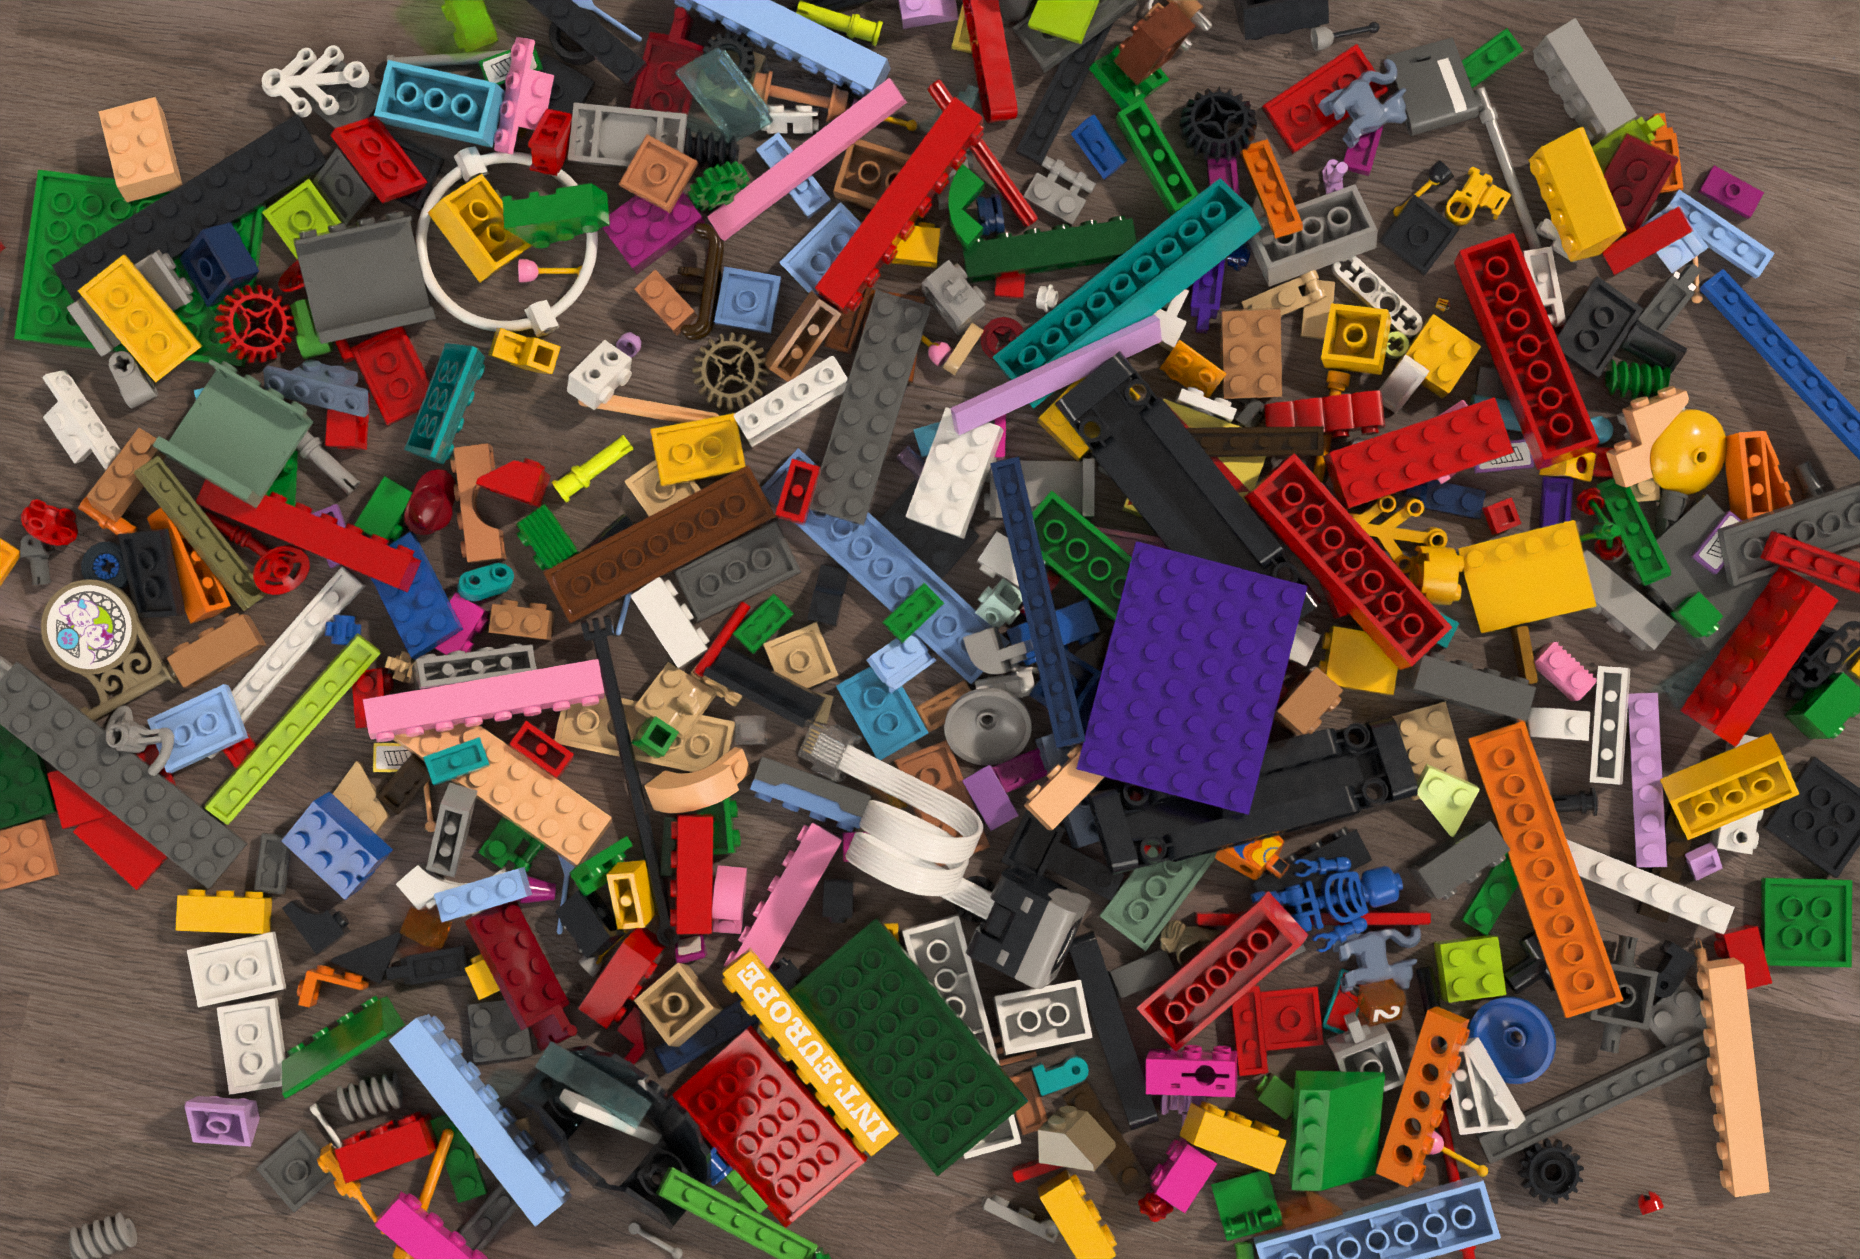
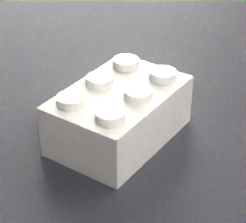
M1081 980L1045 986L1043 989L1035 988L993 997L1004 1056L1093 1038Z

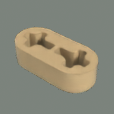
M971 323L943 368L955 375L984 330Z

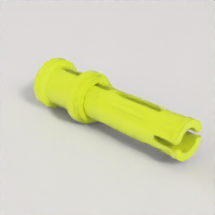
M802 0L799 1L796 11L797 14L819 25L847 33L846 36L850 39L856 37L869 41L872 46L877 45L883 24L882 21L875 23L860 18L859 14H852L851 17L803 2Z
M621 435L620 438L580 467L578 465L572 466L568 474L558 481L553 480L551 483L567 503L570 501L569 497L583 487L588 488L591 484L590 480L634 449L625 436Z

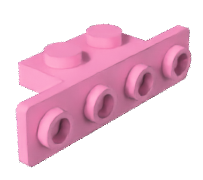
M516 37L511 49L512 60L510 70L505 79L506 91L504 100L500 105L499 127L494 135V150L497 152L512 155L518 127L535 130L546 108L548 109L554 75L530 69L535 40Z

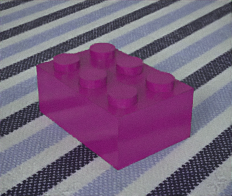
M684 192L680 195L671 213L635 195L609 214L610 225L602 227V229L637 275L693 234L696 223L705 222Z

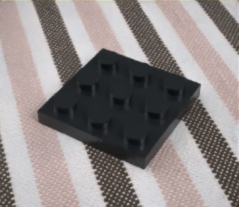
M1810 757L1794 780L1799 795L1778 803L1762 828L1833 878H1838L1860 846V788L1818 758Z

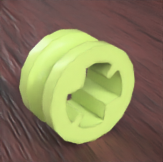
M1401 332L1389 333L1388 340L1396 341L1398 339L1401 342L1399 348L1402 349L1400 352L1397 349L1391 351L1388 348L1391 343H1387L1385 356L1390 359H1398L1407 351L1409 341L1406 335Z

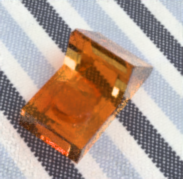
M1303 1191L1307 1206L1303 1207L1302 1204H1296L1287 1207L1286 1212L1281 1213V1221L1285 1229L1290 1230L1343 1215V1212L1337 1203L1316 1191Z

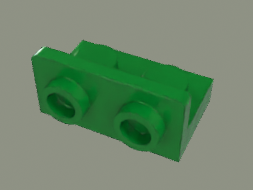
M627 836L569 872L583 896L589 895L608 883L606 875L618 862H624L623 859L626 858L624 851L633 846Z

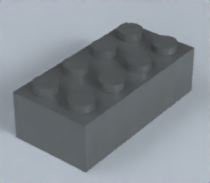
M1428 651L1409 668L1403 689L1405 691L1511 722H1527L1536 687L1529 686V680L1516 676L1502 678L1500 677L1501 672L1489 668L1475 670L1472 669V663L1456 659V661L1447 662L1444 661V655Z

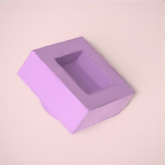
M1712 842L1685 854L1690 872L1696 881L1722 869L1717 849Z

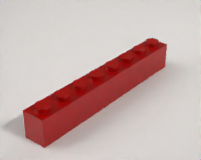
M205 479L196 499L198 505L408 593L421 563V560L413 557L415 551L399 544L394 549L387 546L389 540L372 534L370 539L362 535L363 529L347 523L345 528L337 525V518L325 513H321L320 517L311 514L312 508L296 502L295 507L286 504L288 498L272 491L270 496L265 495L258 507L254 508Z

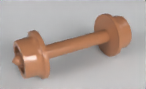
M769 71L768 73L756 72L754 82L748 85L750 91H752L750 102L760 104L762 109H766L769 96L828 109L827 123H830L831 120L836 119L851 107L847 102L849 92L839 89L836 84H833L831 97L771 85L773 71Z

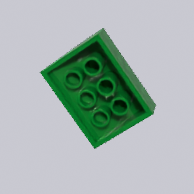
M377 996L372 997L361 1004L364 1009L356 1015L352 1011L336 1020L339 1025L329 1031L328 1027H325L312 1036L314 1041L309 1045L304 1046L302 1042L287 1051L290 1057L282 1061V1095L284 1098L287 1099L308 1088L405 1026L388 996L378 999Z
M1296 1071L1288 1157V1175L1292 1190L1322 1191L1375 1175L1385 1081L1384 1072Z

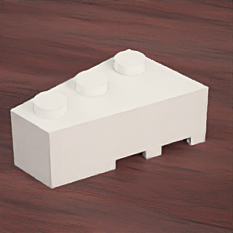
M1479 1037L1468 1038L1465 1045L1460 1048L1458 1056L1461 1057V1062L1457 1071L1452 1073L1449 1082L1452 1084L1450 1094L1459 1134L1516 1129L1526 1120ZM1447 1044L1444 1045L1441 1049L1446 1050Z

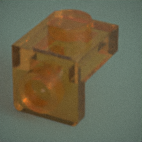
M410 906L399 933L424 946L441 949L448 937L452 922L449 920L442 922L441 918Z

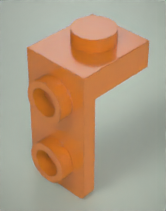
M317 965L316 969L307 970L305 980L302 979L298 985L297 996L300 997L298 1005L309 1008L316 1005L322 981L358 990L367 989L369 982L363 981V976L356 973L345 972V976L335 974L334 968Z

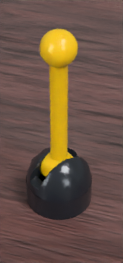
M1438 160L1429 170V181L1414 195L1420 197L1432 185H1445L1454 177L1453 173L1442 161ZM1409 199L1402 206L1395 207L1393 213L1396 217Z

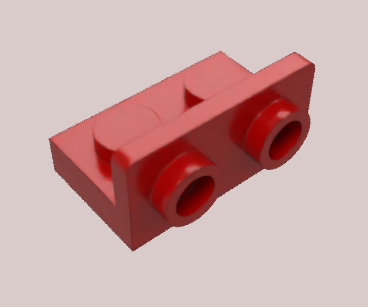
M388 668L367 669L352 685L355 728H368L363 699L390 695V690H393V675L388 673Z

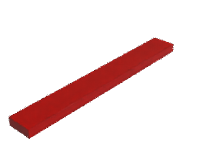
M1287 911L1290 915L1296 913V911ZM1320 911L1323 925H1346L1350 923L1336 921L1327 911ZM1335 911L1338 915L1345 916L1342 911ZM1368 911L1367 914L1361 916L1367 921V925H1429L1431 923V913L1427 911ZM1195 912V923L1199 926H1227L1243 912ZM1310 915L1311 923H1312V925H1314V924H1313L1312 917H1311V915Z

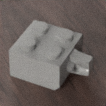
M948 260L922 282V293L957 336H959L971 323H975L984 315L986 305L984 300L986 297L976 285L972 288L967 283L966 278L968 276L958 263L953 266Z
M1355 1012L1344 1015L1348 1031L1326 1039L1337 1071L1384 1072L1383 1092L1403 1085L1406 1078L1392 1038L1381 1018L1377 1022L1372 1021L1361 1026Z

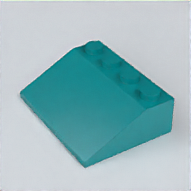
M445 343L404 450L440 464H444L445 460L450 458L454 449L452 442L455 434L461 431L464 424L462 416L466 406H470L474 398V385L476 380L482 377L485 369L483 364L485 356L478 348Z

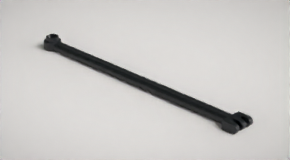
M610 615L603 616L605 628L601 629L599 618L592 619L593 631H590L587 620L581 621L584 640H593L596 656L599 661L602 682L660 928L657 931V939L662 945L669 946L670 938H667L664 932L665 929L671 928L675 932V936L672 938V944L674 945L680 939L681 934H676L675 927H670V905L607 636L615 635Z

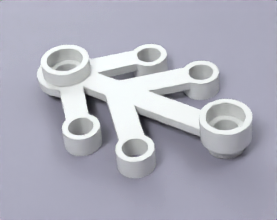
M335 45L329 46L318 60L310 48H303L298 52L297 57L283 70L274 68L266 71L262 77V88L271 97L282 96L292 105L293 111L303 118L311 113L312 106L306 98H299L290 89L302 87L319 103L320 108L326 115H333L339 109L338 102L332 95H327L318 86L349 83L352 87L362 88L369 81V72L363 63L354 61L349 63L342 72L322 73L329 65L336 66L341 60L343 61L344 54L340 48ZM302 67L308 68L303 74L294 76Z

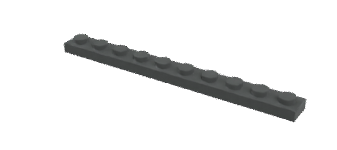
M1701 1030L1680 1042L1673 1043L1523 1113L1526 1120L1516 1129L1477 1134L1476 1137L1487 1161L1492 1164L1707 1064L1710 1051L1709 1047L1705 1044L1703 1031Z

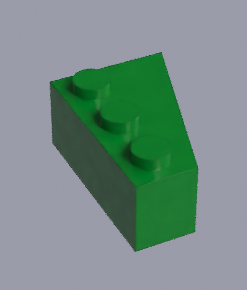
M592 183L556 188V194L539 196L537 191L530 192L529 198L513 200L511 195L502 197L504 229L535 248H547L552 243L572 240L574 236L583 233H594L599 228L610 225L607 193Z

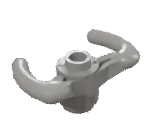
M120 706L113 712L105 729L107 731V744L111 748H116L117 751L140 753L150 744L162 743L159 755L148 768V773L151 776L157 775L170 758L174 745V733L169 728L149 730L133 721L130 707Z

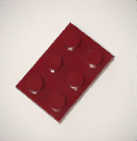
M1628 132L1623 136L1605 168L1603 176L1626 228L1625 232L1630 234L1640 228L1679 158Z

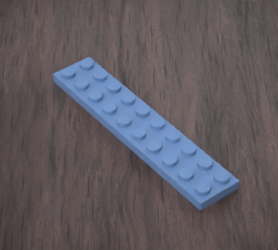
M799 448L761 488L764 495L776 507L779 503L791 460L796 459L816 465ZM809 510L805 526L795 523L891 612H894L913 592L925 583L944 602V605L914 633L970 685L983 673L971 661L963 637L993 627L977 615L975 609L869 512L864 526ZM999 632L1005 648L1010 642Z

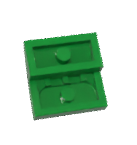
M1117 45L1111 53L1095 61L1089 70L1123 110L1141 99H1146L1170 79L1159 68L1137 86L1114 62L1121 52L1118 49L1119 45Z

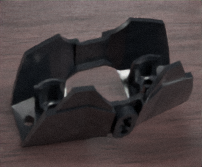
M589 1045L567 1048L554 1054L517 1098L557 1144L569 1168H572L593 1186V1189L620 1198L671 1230L687 1210L657 1195L656 1192L660 1184H655L652 1181V1176H658L661 1183L668 1167H673L707 1186L711 1174V1151L702 1139L699 1125L672 1095L667 1101L664 1100L667 1092L653 1080L645 1083L644 1081L648 1078V1074L615 1053L601 1052ZM542 1081L550 1082L551 1089L543 1090L540 1083ZM564 1089L599 1103L614 1092L631 1103L660 1131L662 1136L658 1143L653 1146L642 1162L620 1186L608 1184L604 1178L576 1154L571 1152L568 1140L586 1117L574 1113L560 1101L559 1097Z

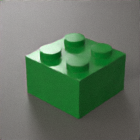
M1844 672L1834 673L1818 689L1807 690L1803 699L1797 701L1784 716L1808 739H1834L1845 729L1843 724L1850 716L1853 718L1860 713V687Z

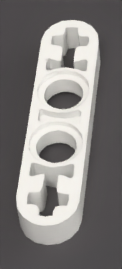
M1353 256L1342 260V262L1349 260L1352 263L1349 268L1354 273L1358 269L1362 271L1353 283L1349 280L1353 276L1350 271H1340V262L1332 264L1331 268L1335 277L1368 307L1381 309L1380 300L1382 298L1389 297L1393 299L1395 309L1389 313L1392 320L1390 327L1394 331L1401 332L1407 338H1410L1421 330L1423 324L1421 316L1359 258ZM1362 278H1369L1373 281L1374 290L1372 292L1364 293L1360 290L1359 281ZM1402 308L1404 312L1401 316L1405 320L1412 318L1415 321L1412 325L1415 329L1409 328L1405 330L1403 328L1404 321L1400 317L1394 321L1392 317Z

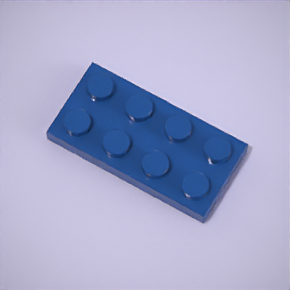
M409 532L389 545L394 549L397 548L398 544L415 551L413 557L421 560L408 593L374 578L371 579L410 657L416 660L462 631L463 627L416 535Z

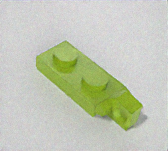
M1658 114L1646 122L1643 117L1633 120L1594 145L1592 149L1602 173L1626 132L1648 143L1656 139L1653 132L1665 125L1661 116Z

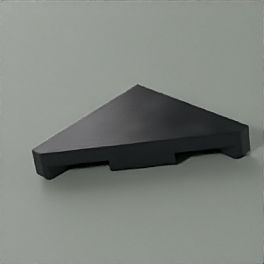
M395 933L332 958L331 962L380 984L386 975V968H389L404 933Z

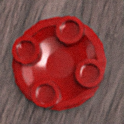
M35 499L30 502L29 506L23 510L20 516L25 530L34 538L46 544L68 545L75 541L78 535L77 525L74 522L76 515L67 508L59 509Z

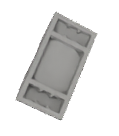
M574 103L568 161L628 168L646 134L684 154L688 115Z

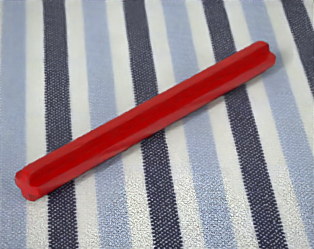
M936 80L927 88L943 112L952 101V95L941 80ZM981 139L975 148L970 145L969 150L1023 226L1028 227L1036 222L1038 219L1037 215L984 140Z

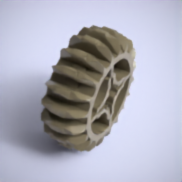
M733 332L729 334V341H725L723 334H719L718 339L720 343L715 344L711 338L708 340L711 346L710 350L703 346L700 347L699 350L705 355L704 358L695 356L694 361L702 366L692 368L694 374L701 375L693 381L695 385L704 384L698 390L700 395L710 392L706 398L709 404L718 398L716 407L719 409L723 407L724 401H727L729 411L733 410L734 402L738 403L740 409H744L742 400L747 398L750 404L754 403L755 401L751 396L752 393L759 397L763 395V392L757 388L758 385L768 386V381L761 378V376L770 375L769 369L761 368L766 366L765 362L767 360L766 358L758 359L763 355L764 350L763 348H758L753 351L757 344L755 340H751L745 345L746 335L744 334L740 336L738 342L735 341L736 337ZM726 350L741 351L740 354H736L732 359H724L718 356L719 353ZM748 357L753 360L755 366L752 381L742 373ZM711 362L720 369V375L714 387L710 384L708 377ZM723 365L731 369L734 368V366H738V368H736V371L740 378L733 375H729L725 378V375H727V373ZM734 383L745 387L744 390L738 393L727 394L722 392L723 389Z

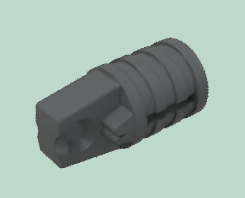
M1662 490L1660 504L1657 509L1658 513L1655 517V539L1659 538L1684 515L1688 495L1671 490Z

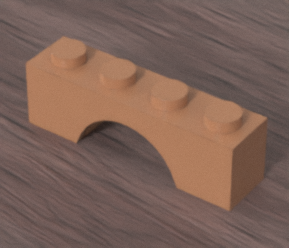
M488 443L454 448V456H450L452 472L457 473L458 484H454V495L456 501H460L461 512L457 513L459 529L464 531L465 541H461L462 556L467 558V562L471 564L507 560L503 531L488 526L480 517L477 509V497L481 487L476 484L477 478L495 470L493 447Z

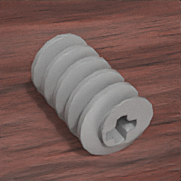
M394 1072L392 1081L389 1080L386 1074H383L381 1084L378 1083L375 1077H372L370 1087L366 1085L364 1080H360L358 1090H356L353 1083H349L347 1093L344 1092L341 1086H338L337 1099L342 1114L348 1120L353 1121L357 1118V1115L365 1118L369 1112L372 1115L378 1114L380 1109L387 1112L390 1110L391 1105L395 1109L401 1108L403 1090L399 1077Z
M118 1212L115 1215V1223L110 1216H106L104 1218V1226H102L99 1220L93 1221V1230H91L87 1223L82 1224L81 1234L76 1227L71 1228L69 1247L72 1258H100L105 1253L108 1255L114 1253L115 1250H125L127 1246H136L137 1231L134 1223L130 1218L125 1219L122 1213Z

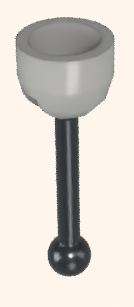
M1371 22L1369 26L1334 33L1327 27H1315L1311 29L1312 46L1315 51L1323 50L1331 46L1334 38L1369 31L1377 33L1380 26L1377 22Z

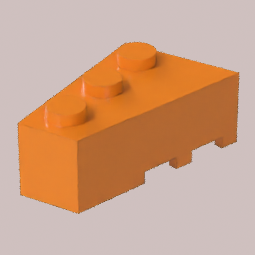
M1766 431L1739 432L1726 436L1725 467L1730 511L1742 521L1794 504L1789 494L1790 486L1787 481L1784 482L1777 466L1780 463Z

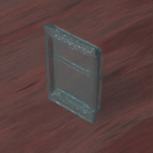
M718 47L695 58L675 71L676 75L717 128L725 135L728 142L733 135L736 136V141L742 140L744 137L763 129L774 121L769 115L770 109L730 56Z

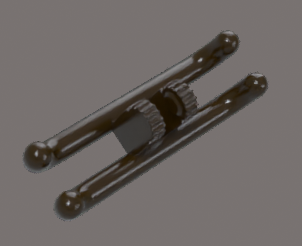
M696 223L694 231L701 239L709 240L706 268L678 267L677 274L683 277L704 279L703 285L677 284L675 291L681 294L702 296L698 321L693 325H683L680 329L681 334L688 340H700L708 336L713 329L716 315L724 242L719 237L717 231L711 225L705 223Z

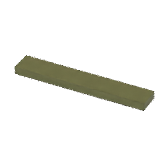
M159 455L133 472L243 611L267 595V593L262 592L256 586L251 571Z

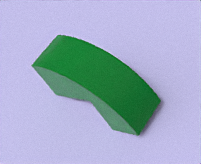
M962 164L955 174L949 190L948 214L955 236L968 251L983 234V227L969 216L965 210L984 190L985 183Z

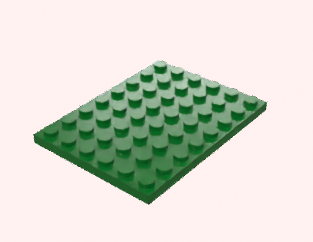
M38 170L14 339L96 350L66 308L74 301L52 265L172 191L126 202L113 178ZM267 204L233 224L250 256L255 260L257 268L259 266L265 215L262 212L266 210ZM176 259L174 261L176 268L173 270L179 279L184 277L193 290L190 295L193 299L173 312L202 345L200 349L184 361L208 363L212 359L219 364L225 361L234 367L245 368L246 355L243 359L238 360L236 358L237 349L232 353H228L226 350L231 344L229 342L220 344L219 342L221 338L225 337L224 332H215V328L223 326V323L214 320L215 316H224L217 307L220 304L228 305L222 300L211 307H207L180 259ZM257 275L248 284L252 291H254ZM245 301L241 305L245 309L253 310L254 301ZM235 312L233 326L236 334H238L241 330V322L236 317L237 313ZM122 343L110 351H124L131 354Z

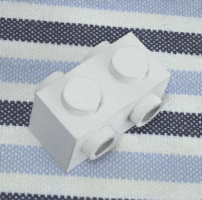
M604 340L569 374L567 392L595 410L601 403L606 404L611 399L614 390L619 385L624 386L629 381L632 375L630 371L632 358Z

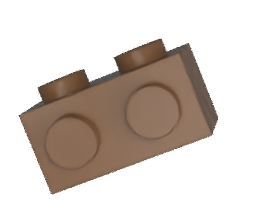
M501 600L500 605L492 604L489 633L551 641L555 612L546 610L547 605L530 603L529 608L518 607V601Z

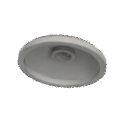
M996 688L976 689L959 697L949 708L944 722L945 737L950 748L962 759L978 765H997L1013 759L1025 748L1031 735V718L1026 706L1013 694ZM985 715H991L992 717L987 719V718H984L983 716H985Z

